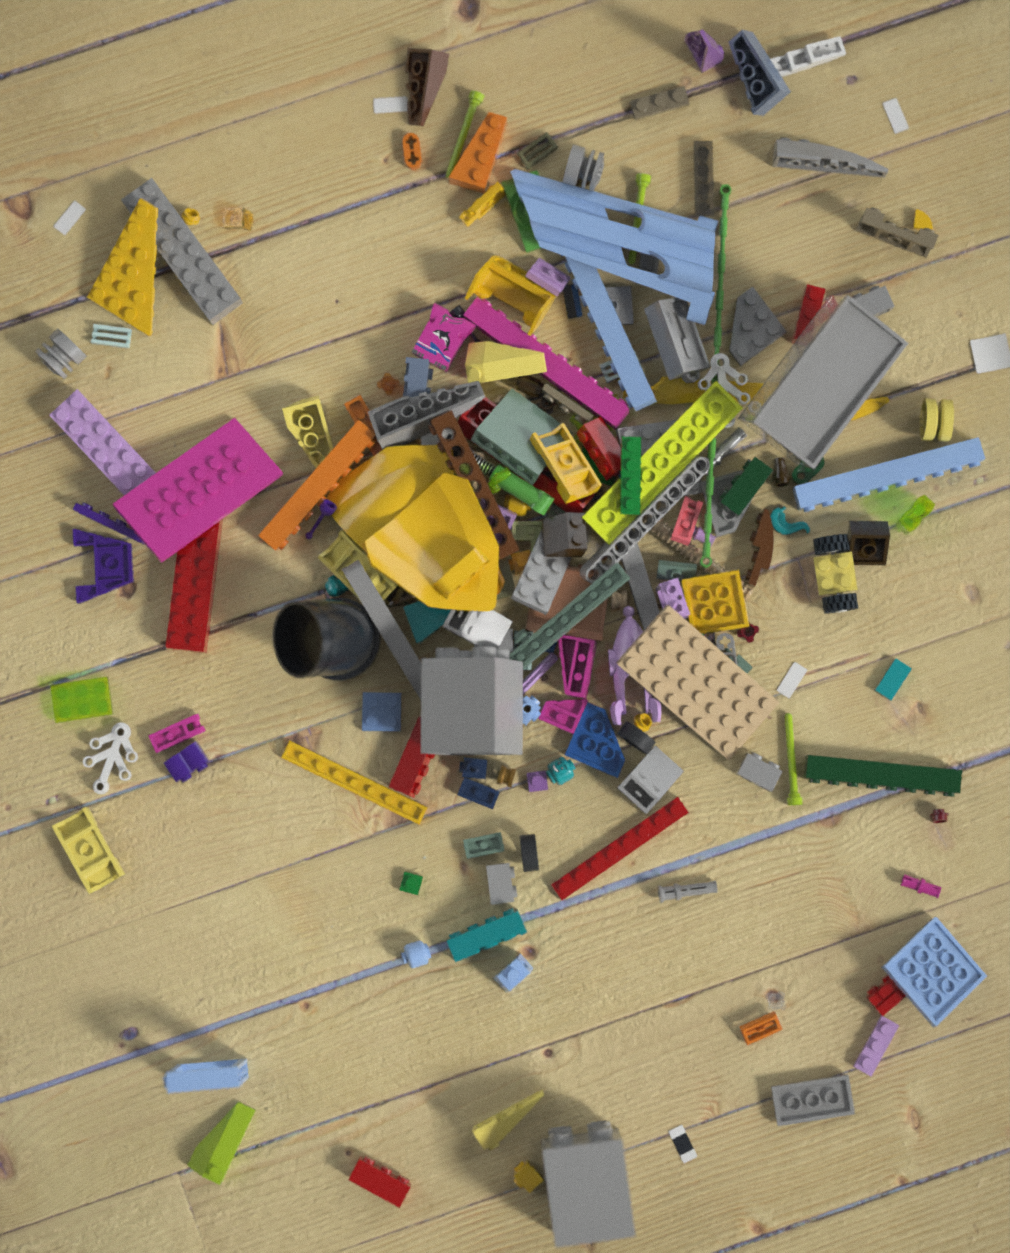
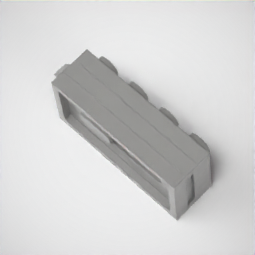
M679 298L658 300L644 310L669 380L682 378L686 383H693L699 379L701 372L710 368V364L695 322L686 320L689 311L688 302Z

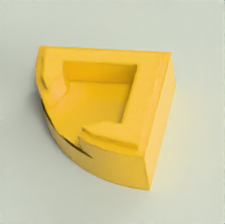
M916 209L913 229L929 228L933 230L930 217L925 212Z

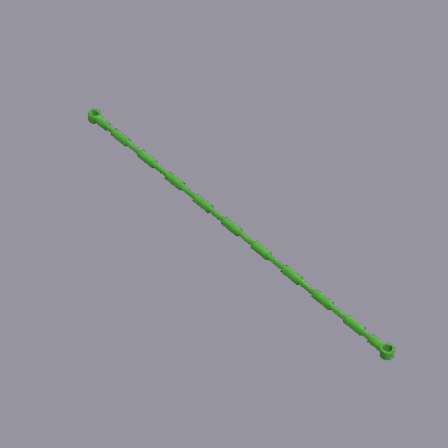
M728 184L722 185L719 190L722 217H720L719 237L721 238L717 268L719 276L715 306L717 314L716 327H714V355L719 353L722 337L721 310H723V274L725 273L726 260L724 252L728 222L726 214L731 193V187ZM726 188L729 192L724 193L722 189ZM717 374L713 377L711 381L712 384L715 381L718 382ZM715 437L708 444L707 458H709L710 467L708 476H706L707 503L703 532L705 534V541L703 542L702 558L700 559V565L703 568H708L712 564L709 538L712 527L711 500L714 489L713 462L716 451ZM703 559H708V560H709V564H708V565L703 564L702 560H703Z

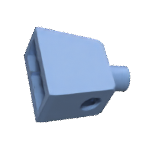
M520 953L493 979L507 993L529 975L533 967Z

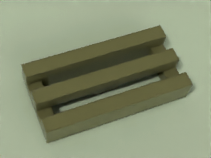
M546 132L519 151L517 156L521 159L526 169L529 170L557 150L558 146L548 132ZM545 139H548V141L545 144H543L538 149L530 153L528 156H523L525 153L533 149L535 146L543 142ZM552 145V147H550L548 150L540 154L538 157H536L529 163L527 162L528 160L536 156L538 153L543 151L545 148Z

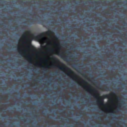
M460 305L449 312L452 317H464V310ZM473 332L470 334L475 342L481 341L476 338Z

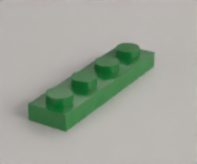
M621 437L620 515H640L641 437Z

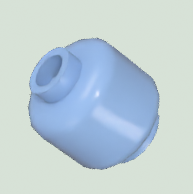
M420 940L406 944L404 952L401 953L404 964L408 963L410 968L426 965L428 959L431 958L427 943L424 944Z

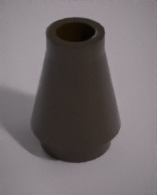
M785 458L773 459L772 482L774 486H788L791 478L785 464Z

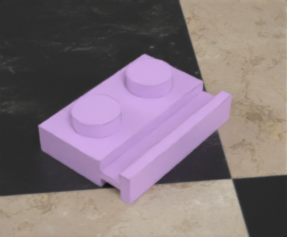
M541 258L534 263L526 274L527 278L555 296L562 292L571 277Z

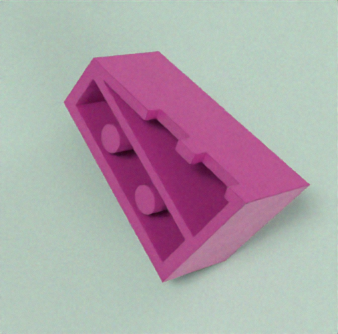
M563 635L558 642L565 694L571 697L587 699L597 642Z

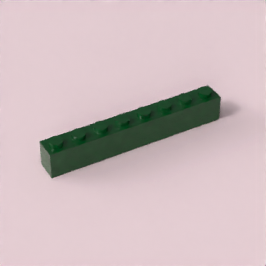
M806 755L804 778L808 779L809 783H820V780H826L829 785H839V782H846L849 787H858L859 784H866V788L878 789V786H885V790L889 791L905 788L904 792L908 793L924 790V794L935 795V792H943V796L955 797V793H961L962 770Z

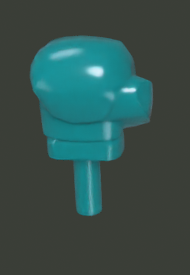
M334 575L330 576L325 583L326 591L332 597L340 596L349 590Z

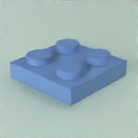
M363 692L362 731L401 732V693Z

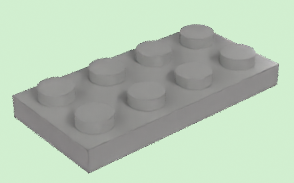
M848 1074L771 1086L777 1126L855 1114Z

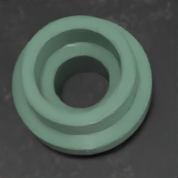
M525 629L520 630L513 636L514 644L516 646L521 645L531 636V633Z

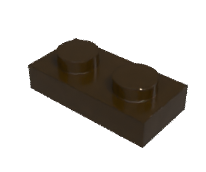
M397 585L385 599L386 606L391 608L417 598Z

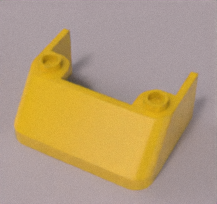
M494 255L476 273L464 299L468 300L474 293L481 299L490 298L492 295L524 313L522 318L525 324L531 327L527 335L531 336L542 322L556 296L527 278V271L500 256Z

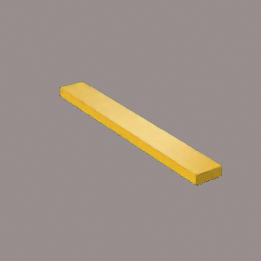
M290 740L281 756L282 759L420 825L428 808Z

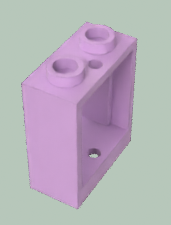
M678 578L660 583L655 588L662 609L668 604L684 619L690 615Z

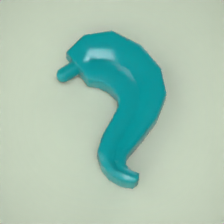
M785 506L781 509L778 507L772 510L770 517L776 532L782 535H790L803 529L806 531V534L810 533V527L805 522L787 523L783 512L786 509Z

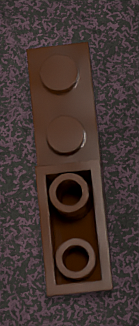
M768 509L758 513L755 521L758 527L756 531H752L749 540L752 542L751 547L758 549V551L753 552L751 562H754L752 570L748 569L745 580H748L747 585L753 588L756 586L760 571L767 572L772 560L774 536Z

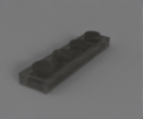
M694 141L695 217H714L713 141Z

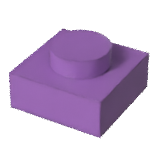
M546 771L527 773L529 792L548 790Z

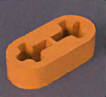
M408 133L403 137L405 164L408 169L417 170L422 164L420 141L416 134ZM410 138L416 141L413 143L414 149H410L409 143H406L409 142ZM411 154H414L415 159L419 160L415 162V165L408 162L411 160Z

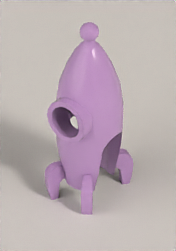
M626 606L623 609V614L626 618L617 632L613 649H608L610 676H613L617 699L610 706L613 725H621V715L626 714L624 682L629 676L616 662L643 632L639 624L632 618L634 609L631 606ZM644 688L646 713H651L652 722H660L661 703L657 698H653V695Z

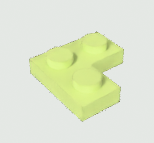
M514 521L512 535L515 541H531L532 552L542 529V521Z

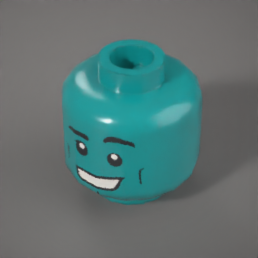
M559 757L547 765L548 770L546 774L552 784L563 785L574 778L573 770L576 768L570 759L566 760L564 757Z

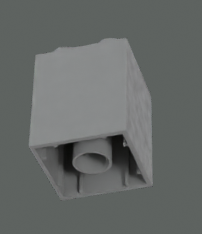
M472 647V651H459V648H436L435 658L422 659L421 753L437 755H523V662L510 660V650H496L495 647Z
M610 1121L588 1123V1133L574 1135L571 1126L548 1129L549 1138L541 1139L556 1248L636 1237L623 1141L619 1129H612Z

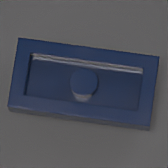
M464 777L457 795L493 809L500 791Z

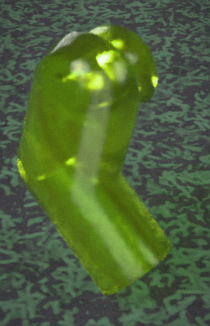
M507 467L494 474L489 481L488 486L492 494L500 490L498 483L511 476Z

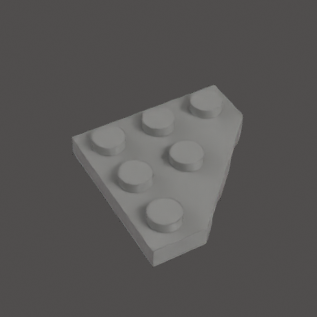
M753 287L740 295L736 302L729 352L740 366L787 332Z
M744 469L714 478L711 514L716 538L734 533L751 501L748 503L738 518L719 505L722 501L719 499L725 489L728 491L733 485L730 482L736 474L741 475ZM702 481L700 485L705 503H707L706 481Z

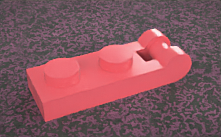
M685 496L670 540L689 546L703 502L699 500L694 501L690 499L691 497Z

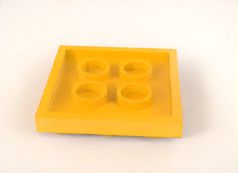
M739 569L682 579L685 601L690 612L688 616L689 623L701 634L749 627Z

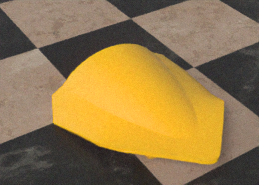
M437 445L386 447L352 470L345 478H340L337 481L339 483L338 487L333 492L329 491L327 500L332 501L337 506V509L331 516L366 552L363 543L406 509L444 472L454 475V471L448 469L445 463L448 459L445 453L441 454Z
M444 472L406 509L363 543L372 567L428 607L490 612L496 606L499 545L468 479Z

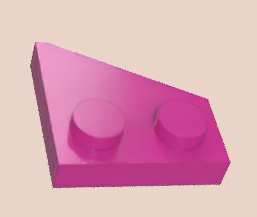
M588 700L546 701L538 719L574 734Z

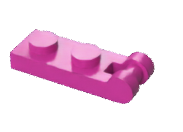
M199 714L192 715L148 735L155 752L159 753L206 732L205 727L199 721L201 719ZM192 723L194 730L189 731L187 725Z

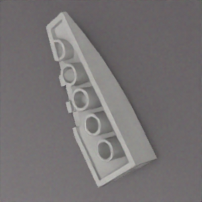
M780 138V140H776L774 145L772 167L885 178L888 173L887 168L870 159L836 147L810 143L809 140L791 141L790 138Z
M475 381L456 385L453 389L449 390L442 388L430 394L423 392L419 393V396L411 398L404 396L368 411V415L377 440L382 449H385L386 447L402 446L431 433L428 428L431 425L429 420L452 410L455 418H457L484 399L485 395L480 382Z

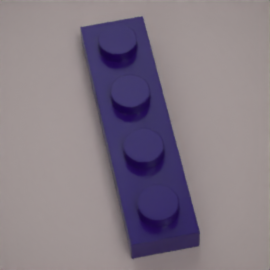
M84 502L82 505L75 504L73 508L75 512L144 545V542L138 535L126 527L127 523L119 519L115 522L109 519L110 515L102 511L96 513L92 511V506Z

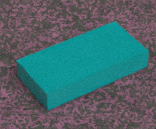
M895 658L874 691L892 701L912 668Z

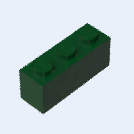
M754 457L752 461L750 459L746 461L742 467L744 469L741 475L736 474L730 482L733 485L729 491L725 489L719 497L722 500L719 505L736 518L739 517L773 471V469L757 457Z

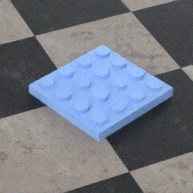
M933 917L882 966L883 970L932 1027H936L987 977L937 917Z

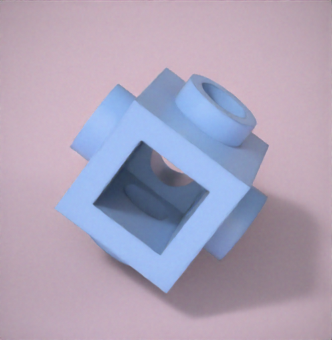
M532 695L530 698L528 696L523 698V724L525 726L531 720L535 722L541 715L539 712L541 707L538 706L540 702ZM529 706L531 711L525 712L524 707Z

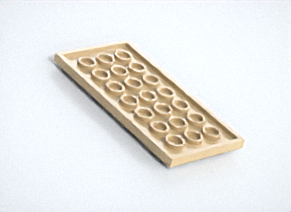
M668 604L616 662V664L728 760L732 758L780 703Z

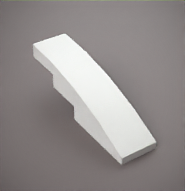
M839 36L808 44L802 49L787 52L784 56L770 60L781 77L842 57L846 55V51Z

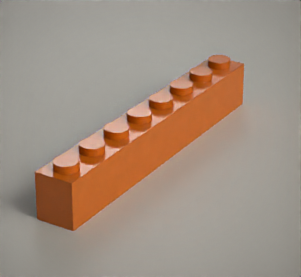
M358 420L258 536L275 551L279 548L283 550L289 543L287 540L291 534L295 536L302 528L300 524L303 520L308 521L314 514L312 510L316 505L320 507L322 502L327 499L325 495L329 491L333 492L338 487L339 483L337 481L341 477L345 478L351 472L350 466L354 462L358 463L364 457L362 452L366 448L370 449L376 443V434Z

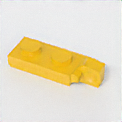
M497 181L486 190V193L481 198H477L468 210H464L459 216L462 223L469 227L477 218L480 220L505 196L502 185Z

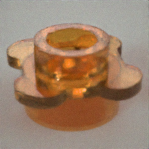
M385 373L381 381L377 382V387L383 389L386 395H392L393 390L400 383L390 373Z

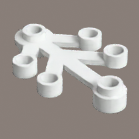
M715 354L710 361L711 369L698 382L699 389H708L710 381L717 374L718 383L727 392L736 397L740 404H747L750 401V395L745 392L742 393L728 382L725 372L733 377L736 384L740 386L747 383L748 377L733 369L729 365V358L725 354ZM719 359L723 361V366L717 364ZM739 376L744 377L743 383L739 382ZM702 381L707 382L706 388L701 386ZM742 395L747 397L746 402L741 400ZM735 417L724 428L733 426Z
M125 723L115 724L111 733L101 738H93L90 741V747L98 750L103 744L114 740L111 748L94 756H86L83 759V765L91 768L95 763L107 758L100 778L93 783V790L97 794L108 792L110 786L107 780L114 761L120 771L119 778L121 780L128 781L132 776L131 772L127 770L119 752L122 743L127 752L126 760L131 763L138 760V754L133 750L129 741L131 729ZM122 728L124 730V734L122 736H119L118 730ZM95 740L99 741L98 747L93 746ZM134 753L135 759L131 761L129 755ZM88 758L92 759V764L90 766L86 764V760ZM124 771L128 772V777L126 779L122 777V773ZM99 783H102L104 785V788L102 790H98L97 785Z

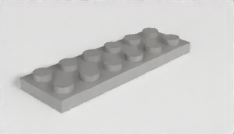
M553 503L547 518L566 512ZM542 529L511 599L546 615L571 557H544Z

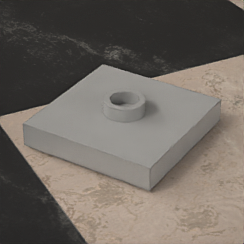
M631 286L607 287V293L622 325H633Z

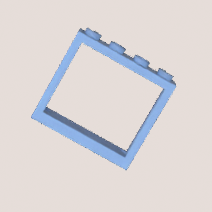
M247 1058L177 1064L166 1072V1076L163 1077V1083L165 1088H167V1093L240 1087L249 1078Z

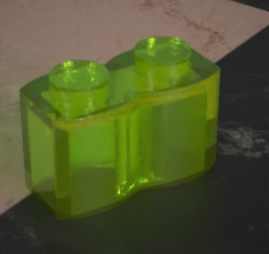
M926 495L919 497L911 504L909 510L899 517L896 527L905 535L911 533L920 525L922 519L932 512L935 503Z

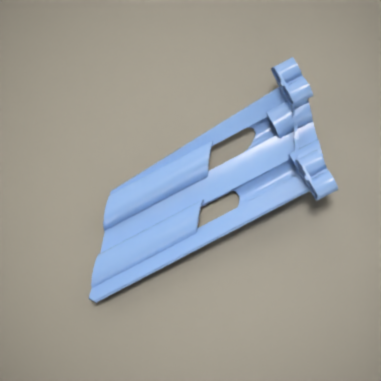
M515 169L510 171L519 198L524 203L528 213L532 232L539 247L690 302V307L686 320L705 325L715 292L712 291L715 232L718 220L699 216L698 221L521 170ZM605 208L640 217L642 219L641 226L635 228L608 219ZM622 248L657 257L664 264L665 271L663 274L658 275L628 266L625 262Z

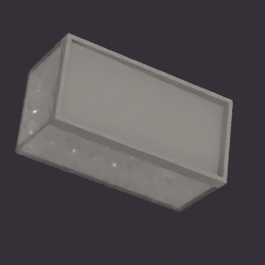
M830 295L738 419L795 464L814 469L908 345V342L849 295Z

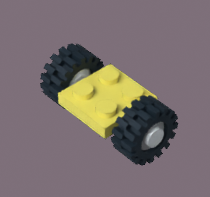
M838 534L813 539L815 555H827L813 558L819 596L835 594L834 596L822 598L824 614L858 609L856 593H842L858 590L852 552L840 553L850 550L848 535Z

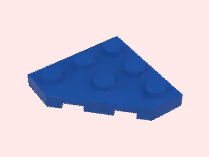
M587 702L565 756L618 778L625 758L605 709Z

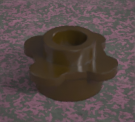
M540 394L539 403L536 404L537 407L548 415L552 414L553 407L557 403L548 402L543 397L544 394Z

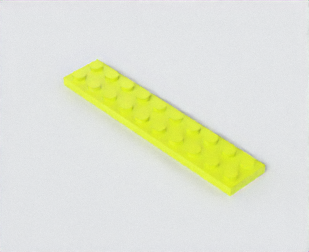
M717 381L641 456L640 513L743 409ZM619 478L582 516V519L607 544H610L638 515H620Z

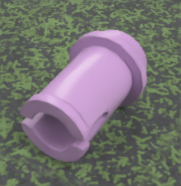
M695 526L692 535L693 540L696 539L703 543L705 541L704 530L701 529L702 527L698 528ZM710 534L709 542L712 546L716 536Z

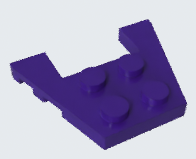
M73 529V546H94L96 584L76 586L77 604L84 603L134 582L131 543Z

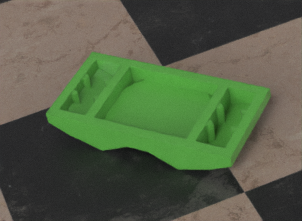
M536 170V171H533V172H530L531 174H535V175H538V176H539L537 170ZM513 178L501 182L526 253L540 249L541 247H539L534 237L524 203L519 198Z

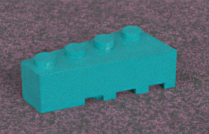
M511 908L502 912L504 916L497 919L495 915L485 919L486 923L478 926V923L468 926V931L462 934L460 931L450 934V939H447V943L455 962L475 955L482 950L492 948L500 942L509 941L519 934H526L527 929L519 911H514Z

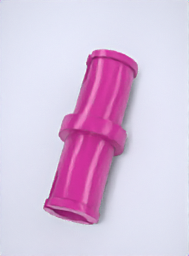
M906 874L903 875L900 885L916 890L919 894L925 893L936 898L939 897L940 890L942 889L941 886L925 882V879L921 878L919 880Z

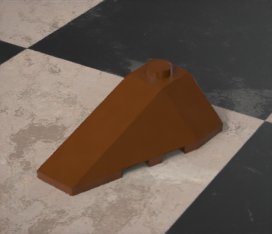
M408 48L405 72L409 76L406 90L410 94V99L407 102L408 125L424 126L446 75L449 53L433 49Z

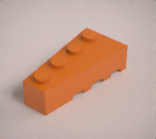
M492 112L487 114L451 172L449 184L483 194L486 193L507 126V117Z

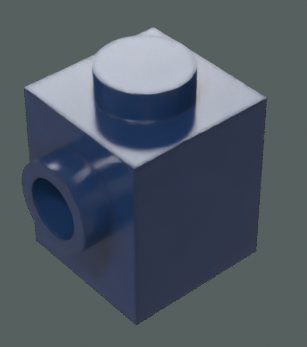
M464 758V762L460 761L459 773H463L462 777L486 779L487 760Z

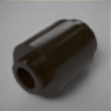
M531 375L519 376L515 383L518 386V391L533 398L534 396L539 398L545 385L541 383V380Z

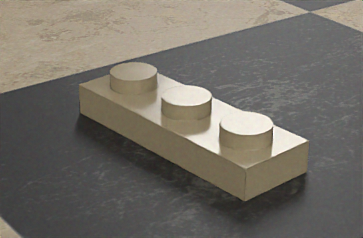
M685 86L630 100L635 120L687 107L690 104Z
M545 384L542 394H544L543 397L548 402H555L560 405V410L566 414L569 412L575 416L574 419L582 425L593 420L592 414L549 384Z

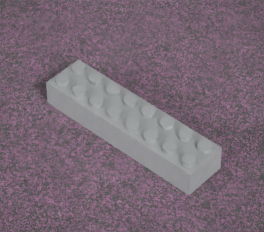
M152 178L121 199L130 214H132L140 198L158 208L157 250L212 325L243 304L239 295Z

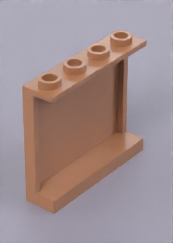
M570 563L568 564L546 615L529 607L526 631L536 632L592 584L580 576V569L583 565L571 567ZM594 570L588 572L589 578L593 576ZM608 598L565 635L602 642Z

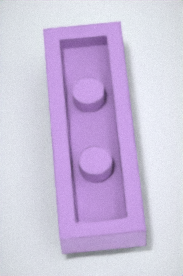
M880 1016L853 1067L872 1076L899 1025L884 1016Z

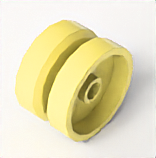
M924 398L920 411L919 428L921 440L932 441L936 435L938 441L949 442L954 425V404L952 399H941L937 405L935 399Z

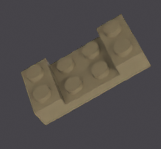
M873 207L870 209L866 208L856 229L857 232L927 258L930 249L933 250L938 234H935L932 229L920 228L918 233L914 234V231L911 229L898 228L896 224L889 221L882 222L885 214L881 213L879 209Z

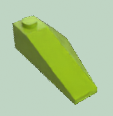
M237 1102L196 1146L187 1166L200 1176L221 1185L256 1109Z

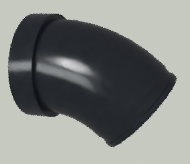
M347 598L304 600L287 603L277 614L273 626V647L276 658L283 670L294 678L320 676L332 681L351 680L365 673L373 665L380 650V632L365 607ZM313 616L318 623L321 634V652L316 665L307 655L304 646L305 629Z

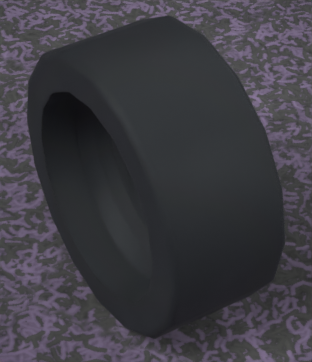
M628 721L625 722L618 732L621 738L644 754H648L656 743L645 732Z
M535 834L520 835L523 871H538L539 863Z

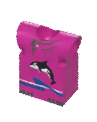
M434 303L430 320L414 346L412 353L421 359H429L431 365L447 373L464 340L473 332L477 325L464 318L452 317L448 309Z

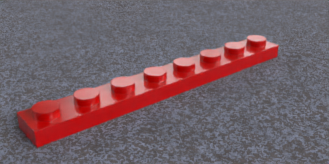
M676 797L552 883V887L561 900H564L688 814V810L679 797Z

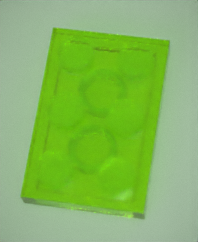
M109 677L50 685L55 723L114 715Z

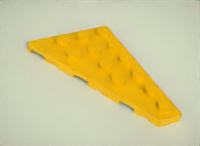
M140 198L87 298L146 335L151 336L153 333L152 317H154V274H156L158 208Z

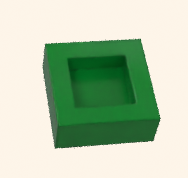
M404 872L399 891L419 895L423 876Z

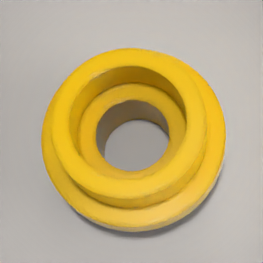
M187 208L181 214V218L187 225H195L200 221L199 212L193 208Z
M639 713L634 717V725L643 732H646L650 729L652 720L648 714Z

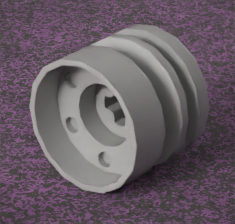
M573 144L565 169L563 183L575 186L578 179H582V188L585 189L587 181L591 182L589 190L594 192L602 176L605 153L600 152L596 160L594 159L596 150H592L589 157H585L586 148Z
M57 328L49 336L54 345L50 347L43 342L42 345L48 351L44 354L38 348L35 352L38 354L41 362L54 374L65 379L67 375L62 369L66 367L72 372L73 369L68 363L72 361L79 365L87 356Z

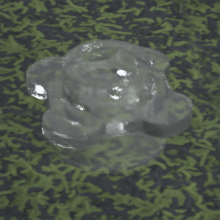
M784 992L767 993L766 999L768 1000L769 1005L767 1008L769 1011L786 1009Z

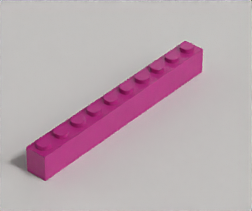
M477 297L463 314L464 319L477 325L476 328L497 344H506L511 347L544 352L547 372L538 374L598 418L601 417L614 430L618 428L629 413L628 404L623 399L619 398L617 400L612 396L613 393L608 388L604 387L602 389L598 386V382L593 377L584 376L582 374L583 371L579 367L569 365L564 356L554 354L552 348L544 342L543 344L539 343L534 334L531 336L527 335L528 332H524L519 323L514 320L512 322L509 321L504 312L499 309L497 311L491 307L492 304L483 298L481 300Z

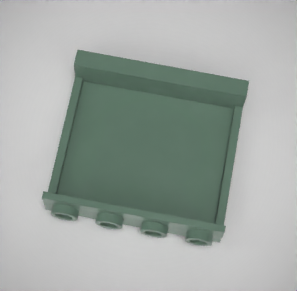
M511 389L475 430L471 441L533 485L547 467V464L542 456L537 453L529 439L532 433L535 432L538 436L552 432L560 423L520 393ZM560 433L540 439L545 448L564 442Z

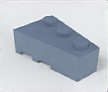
M406 357L403 397L409 396L411 398L419 396V393L423 392L430 394L431 388L428 387V383L433 378V369H430L429 359Z

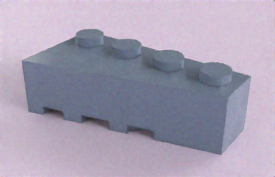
M741 30L729 41L735 63L739 67L741 73L739 75L741 81L744 82L745 93L752 106V114L764 116L791 91L755 34L751 31Z

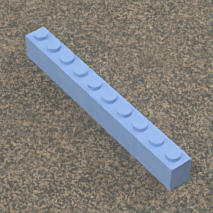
M566 257L567 262L564 264L568 272H572L575 277L572 279L576 290L580 289L582 293L579 297L583 306H588L590 310L587 315L591 323L595 322L598 328L595 330L598 339H603L605 346L602 348L607 357L610 356L613 363H610L614 374L618 373L620 377L618 383L621 390H626L628 397L625 399L629 407H633L637 412L656 403L657 400L597 268Z
M978 437L797 485L792 490L798 511L804 510V512L815 510V506L818 505L828 507L834 504L833 501L840 500L842 503L852 500V496L859 495V498L871 495L870 492L874 490L880 493L889 490L888 487L893 485L896 488L906 486L908 481L914 480V483L926 480L925 477L932 475L933 478L943 476V472L951 471V473L962 471V467L968 465L969 468L978 467L981 465L980 462L985 460V456Z

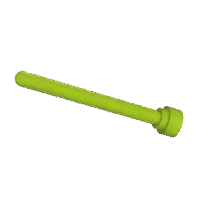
M471 90L469 93L470 105L446 172L447 178H449L458 163L476 108L483 102L484 94L478 91Z
M644 173L636 174L635 182L638 187L637 204L644 205L645 190L650 184L651 175ZM634 216L633 227L639 228L641 226V218ZM629 251V264L636 262V251Z
M786 713L784 718L790 783L787 806L803 805L797 786L792 715Z

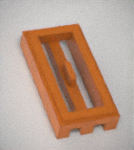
M775 1011L739 1026L747 1045L783 1030Z

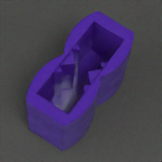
M195 741L165 761L164 765L175 782L181 781L184 783L192 778L191 774L197 770L199 773L208 767L207 763L210 760L199 743Z

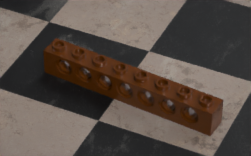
M452 410L429 420L431 425L428 428L432 436H437L439 441L437 446L441 454L445 453L448 459L445 461L450 471L453 470L456 476L468 479L469 482L475 481L477 483V489L474 493L477 500L483 498L486 502L485 507L482 509L485 516L491 515L494 518V524L490 526L493 534L500 533L503 537L502 541L498 544L499 560L519 551L516 541ZM445 428L450 429L452 432V436L448 440L442 436ZM453 446L460 448V455L457 457L451 454ZM466 463L469 471L463 475L460 473L459 467L461 464Z

